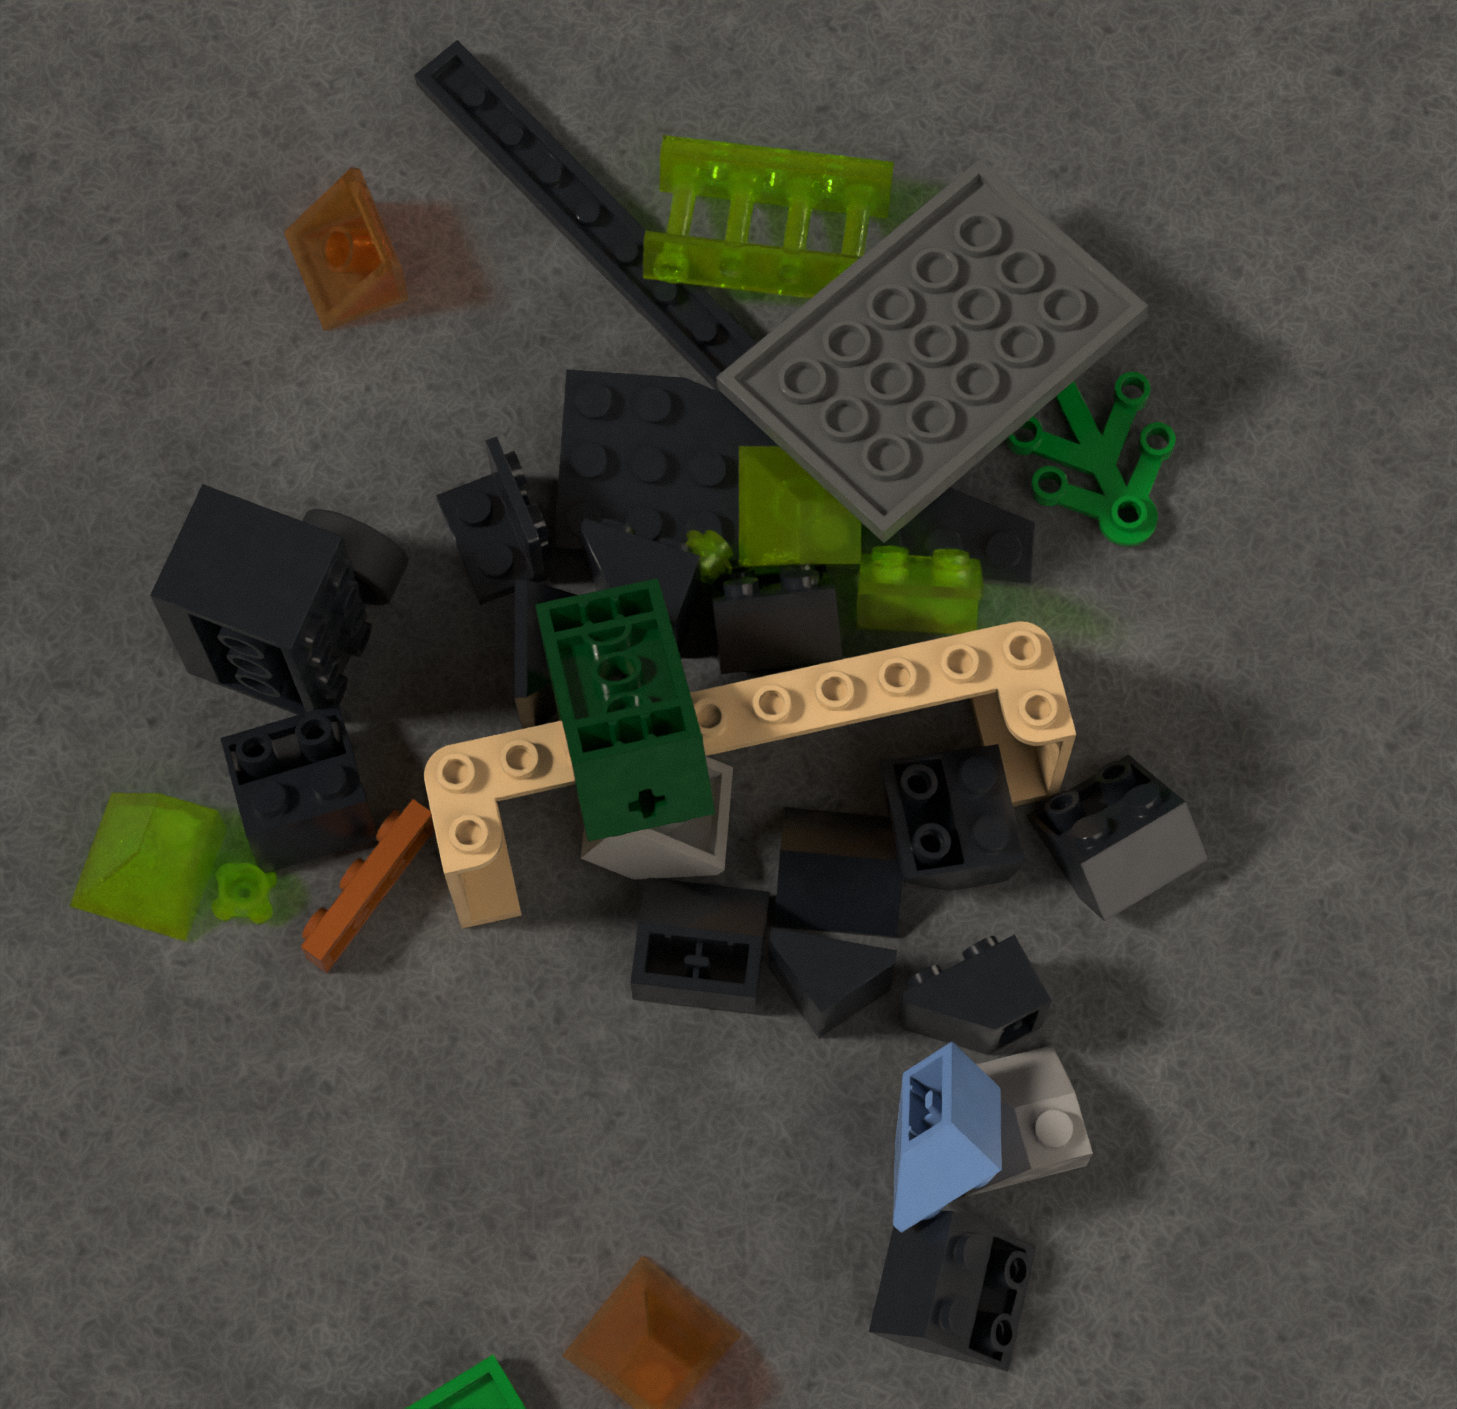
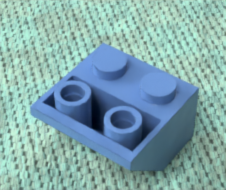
M953 1042L948 1043L903 1072L895 1138L893 1226L901 1233L923 1219L927 1220L935 1217L945 1205L973 1188L977 1189L985 1186L998 1172L1002 1171L1001 1088Z

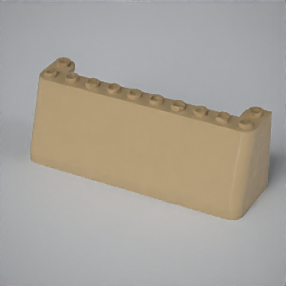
M1023 621L690 692L703 738L705 756L970 698L982 746L999 744L1013 807L1047 800L1059 793L1076 738V731L1052 642L1043 629L1035 624ZM562 721L447 745L437 750L426 764L424 780L443 872L462 929L522 916L497 801L575 785Z

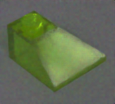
M739 446V567H860L861 521L780 446Z
M111 793L69 906L186 942L227 830L218 810L161 793Z

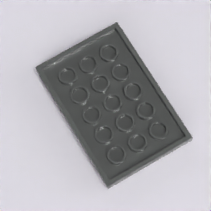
M978 160L716 377L717 387L720 392L885 543L1148 318L1149 305L982 161Z

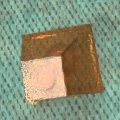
M641 1256L564 1352L562 1357L627 1409H684L742 1335L644 1256Z

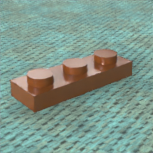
M412 799L403 812L396 809L385 819L376 835V840L379 841V844L366 861L358 858L347 869L339 884V888L343 891L329 910L321 907L306 924L302 932V938L305 941L301 948L308 961L325 973L329 972L435 831L430 810Z

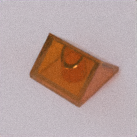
M351 167L284 231L324 331L409 300L402 267L360 168Z

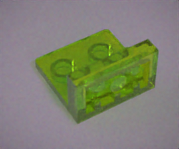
M889 545L874 547L872 554L860 553L856 629L961 634L977 630L978 600L983 599L984 593L980 559L969 558L970 553L967 551L949 548L934 550L933 557L911 556L907 548Z

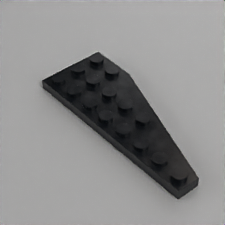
M566 369L554 549L583 551L580 529L584 518L601 523L603 519H613L633 528L636 532L635 535L656 542L660 538H671L683 542L691 547L693 554L699 555L701 560L778 565L785 561L811 559L814 560L815 568L1031 583L1035 522L949 487L883 543L723 393L682 377Z

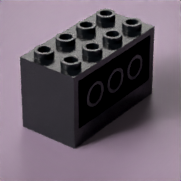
M202 484L150 594L189 674L296 715L336 703L340 705L348 684V677L342 674L351 655L357 657L362 655L372 630V624L367 622L366 604L363 603L359 591V583L356 581L353 572V563L349 559L342 536Z

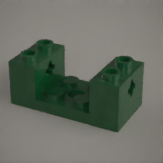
M659 579L646 580L535 604L559 719H561L588 842L714 815L715 808L703 738Z

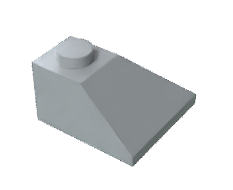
M706 756L715 808L714 815L590 842L587 840L584 827L581 859L630 879L719 875L725 870L733 767Z
M1053 1045L976 1064L1001 1088L1002 1171L998 1172L985 1186L977 1189L973 1188L966 1192L965 1197L1087 1166L1093 1152L1076 1093Z

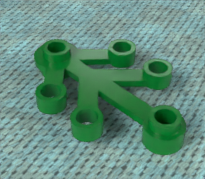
M1133 371L1126 372L1117 379L1113 391L1115 404L1102 436L1075 381H1073L1055 399L1077 443L1044 432L1041 423L1033 416L1018 428H1026L1032 431L1035 435L1032 441L1021 442L1015 438L1013 433L1006 438L1007 446L1015 454H1034L1093 476L1102 494L1070 485L1065 473L1060 468L1044 466L1034 473L1030 492L1033 499L1040 505H1059L1097 519L1100 531L1104 537L1110 542L1123 547L1140 545L1147 541L1154 533L1158 521V513L1155 504L1149 498V494L1162 462L1171 456L1176 442L1175 433L1169 425L1162 422H1153L1146 425L1140 434L1138 450L1141 456L1126 486L1116 463L1137 411L1147 404L1151 387L1148 379L1143 374ZM1127 385H1133L1140 389L1142 396L1130 399L1122 393L1121 389ZM1154 435L1161 436L1167 442V446L1160 450L1153 449L1148 445L1146 439ZM1043 479H1052L1057 482L1060 489L1055 493H1045L1039 488L1038 483ZM1123 508H1131L1136 511L1139 519L1135 522L1127 523L1119 518L1117 512Z

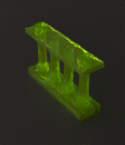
M663 135L660 150L659 191L673 193L666 233L645 231L643 278L660 280L667 283H686L812 298L865 254L870 216L888 218L894 162ZM696 196L731 200L724 240L689 236ZM754 202L789 206L783 247L748 243ZM812 209L847 213L841 254L806 250Z

